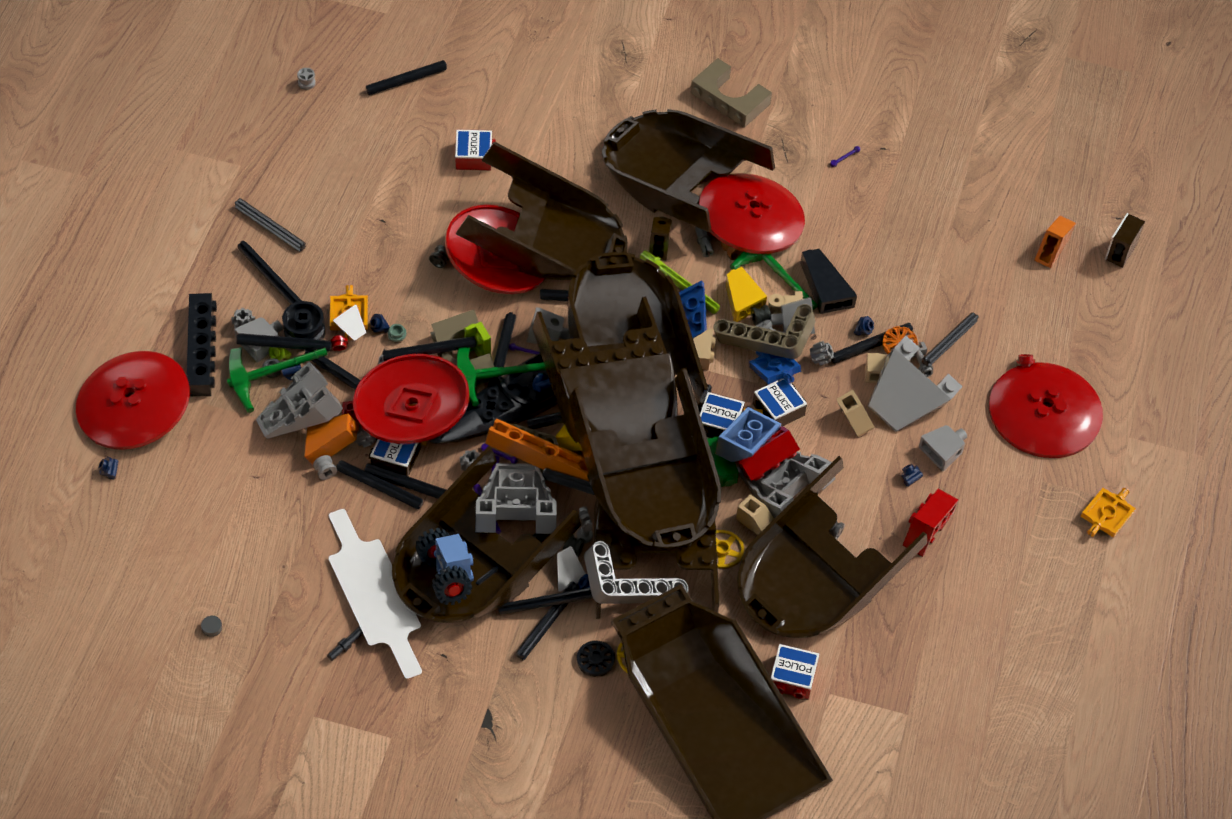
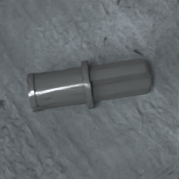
M695 226L698 236L697 243L701 246L702 255L709 257V252L712 256L714 250L710 242L711 236L708 235L707 231Z

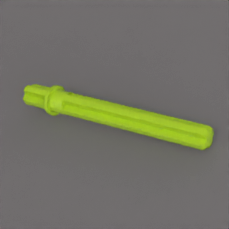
M647 250L640 254V259L645 261L648 259L658 265L659 269L665 275H669L679 289L684 290L692 286L690 282L660 261L659 257H655ZM705 294L706 309L716 314L720 309V305Z

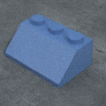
M747 407L719 436L715 454L730 462L752 457L781 427V423Z

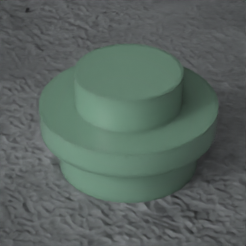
M393 324L389 328L388 338L390 340L400 342L406 338V329L401 324Z

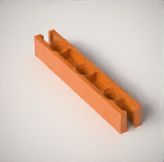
M496 419L494 425L489 428L485 444L543 470L549 468L589 481L584 457L499 419Z

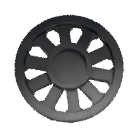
M594 640L583 644L579 648L577 664L580 670L588 674V676H604L614 667L615 653L607 643Z

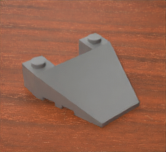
M907 336L887 355L886 362L879 375V380L868 403V407L895 432L943 407L962 388V385L950 374H947L935 385L909 360L920 348Z
M310 361L292 376L293 382L287 389L284 387L279 392L281 396L276 402L271 401L257 417L256 421L267 439L328 422L343 409L338 399L325 387L328 383L324 376Z
M796 452V456L789 460H783L780 462L781 465L774 470L769 469L762 478L756 481L746 478L740 466L737 469L755 498L766 505L775 519L794 500L793 497L808 483L810 484L832 462L818 455L804 456L801 455V452ZM835 477L822 490H824L829 484H831L835 480Z
M497 463L489 477L487 486L483 488L482 495L476 500V532L496 533V520H536V533L552 534L556 529V501L552 498L549 487H546L545 479L538 467L532 464Z

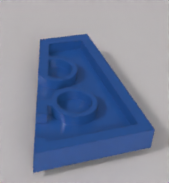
M702 280L679 292L693 339L707 330L705 288Z

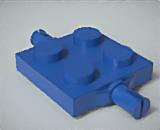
M756 351V355L759 357L749 361V367L767 384L780 379H785L791 384L795 379L793 375L801 372V365L794 359Z

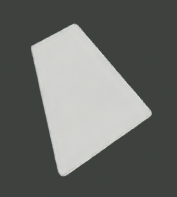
M354 305L333 320L353 340H357L366 333L357 305Z
M571 546L557 553L558 591L561 592L571 581L577 583L585 575V572Z

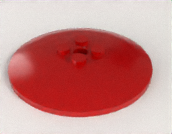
M734 173L714 179L703 189L698 203L709 211L712 229L710 233L722 243L748 253L771 254L783 251L798 241L805 225L804 211L796 197L777 182L754 174Z
M477 205L461 211L450 222L445 234V247L448 257L456 270L476 286L499 294H520L535 289L546 279L518 272L519 266L495 256L484 248L456 235L458 228L468 215L496 229L498 227H506L514 231L520 215L519 212L498 205Z
M135 351L119 355L99 366L82 385L76 401L78 423L90 440L106 448L125 450L148 445L166 435L182 418L190 397L189 381L182 367L175 360L164 354L152 351ZM129 392H134L130 397H126Z
M428 354L402 355L382 362L361 379L354 393L353 409L360 426L373 437L396 444L419 443L442 435L462 418L469 403V386L462 371L446 359ZM412 403H417V404L414 405V406H408V405H410V404H412Z
M1035 362L1030 367L1019 365L1010 369L997 380L989 398L990 417L998 433L1015 448L1037 457L1062 458L1081 452L1095 440L1103 421L1102 404L1094 388L1076 372L1056 364ZM1049 402L1052 406L1047 407L1043 403Z

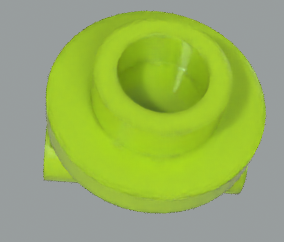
M269 347L271 359L281 361L284 358L289 359L291 357V353L285 348Z

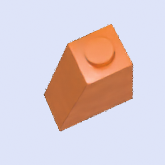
M1059 216L1046 230L1034 261L1051 268L1069 241L1076 223Z
M349 414L334 417L328 422L307 427L304 457L313 465L317 458L324 455L331 457L357 440V431L359 430L357 421Z

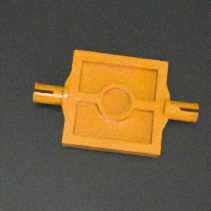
M346 285V294L330 296V330H342L333 320L354 305H357L365 330H368V295L353 294V285H350V290L349 285ZM345 332L344 338L348 339V334Z
M1105 488L1099 491L1081 514L1082 518L1092 524L1091 528L1087 531L1088 535L1091 534V537H1094L1098 530L1104 531L1113 538L1117 535L1136 510L1135 507L1128 504L1125 500V497L1130 493L1128 489L1122 488L1119 494L1111 493Z

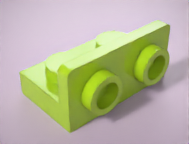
M478 322L465 327L464 337L475 336L477 345L470 348V352L475 350L478 357L489 353L491 356V337L483 323Z

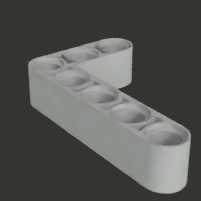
M598 541L594 543L584 554L593 599L600 604L645 603L680 584L688 592L687 583L679 578L615 579L610 550L604 542Z

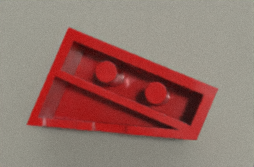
M781 426L752 457L737 462L746 478L756 481L762 478L769 469L774 470L781 465L780 462L783 460H789L796 456V452L800 448L791 432Z
M939 488L934 494L930 493L925 504L921 503L917 513L914 512L908 521L911 525L902 546L907 548L924 532L927 534V544L917 553L923 557L929 543L932 544L934 542V535L943 529L953 515L959 499Z

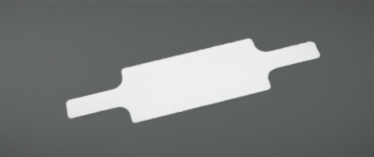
M345 509L330 513L329 518L342 543V549L338 553L329 556V561L369 645L377 643L388 644L405 678L421 674L422 669L407 639L408 634L420 628L421 624L416 614L402 602L396 592L392 579V564L379 539L370 542L360 540Z

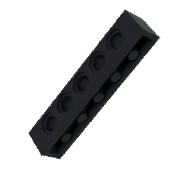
M212 293L189 294L186 376L190 386V397L211 396L212 388H215V377H212V373H215V361H212V357H216V348L213 346V342H216V331H213V327H216V315H213V312H217L216 300L213 301Z

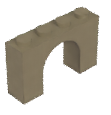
M717 58L692 80L691 93L709 106L720 111L723 115L746 127L771 104L772 92L758 84L742 97L732 98L723 95L718 89L730 79L731 66Z
M475 310L431 324L433 332L430 333L433 342L464 338V328L470 324L478 323ZM453 351L437 353L438 357H443V359L457 366V359L452 357ZM490 353L470 360L475 370L494 367ZM493 378L477 379L475 386L492 381Z

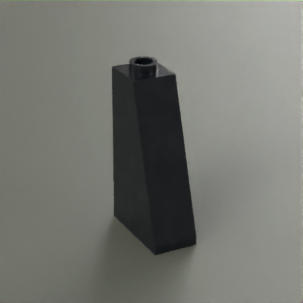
M820 249L803 251L800 264L813 298L818 304L819 313L823 314L854 308L857 294Z

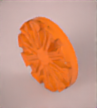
M893 327L888 329L883 336V349L889 354L891 352L890 349L894 348L906 334H909L907 337L913 339V342L918 345L917 336L907 327Z

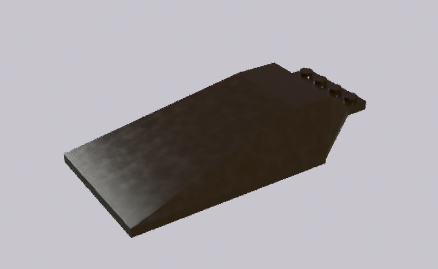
M682 584L612 619L611 623L622 642L629 679L712 819H767L833 781L736 619H730L693 602Z

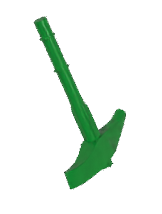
M743 251L730 265L731 270H736L742 265L764 260L792 290L802 291L803 299L810 297L770 254H754ZM810 297L812 300V309L814 310L817 308L818 304L812 299V297Z
M242 347L230 350L229 371L231 378L227 379V383L230 388L234 387L242 405L248 413L254 411V407L250 400V381L271 375L282 369L328 355L326 348L314 350L313 352L247 372L242 364Z
M459 348L457 353V367L466 377L470 393L469 402L473 407L479 405L475 394L477 379L546 370L544 362L475 370L469 359L470 348Z

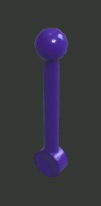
M855 146L852 151L848 152L839 159L831 160V167H836L837 163H839L840 161L844 160L845 158L849 157L855 152H860V147Z
M514 343L509 346L511 351L519 350L535 355L539 353L538 351L518 347Z
M482 444L481 450L484 451L489 445ZM493 449L494 454L510 460L512 464L518 462L516 457H510Z

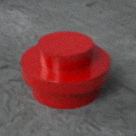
M337 335L330 340L331 349L334 351H342L347 348L348 339L344 338V336Z
M1020 354L1016 363L1022 367H1030L1035 363V359H1033L1032 354Z

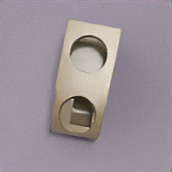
M795 291V295H771L768 302L770 314L781 313V305L803 299L802 291Z

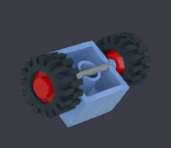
M436 528L435 531L429 529V533L423 532L424 536L420 535L418 537L419 541L416 540L417 546L415 547L423 564L427 563L431 567L433 563L434 567H437L438 573L435 575L436 579L433 578L432 587L441 603L444 602L446 605L449 602L451 605H455V601L459 604L461 603L460 599H467L466 594L470 595V590H472L471 581H474L473 572L470 567L473 565L471 553L468 554L467 544L465 541L462 542L459 534L449 536L448 532H445L443 529L441 531L439 528Z

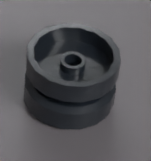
M299 301L289 305L284 310L282 321L285 337L324 340V315L318 305L313 302Z

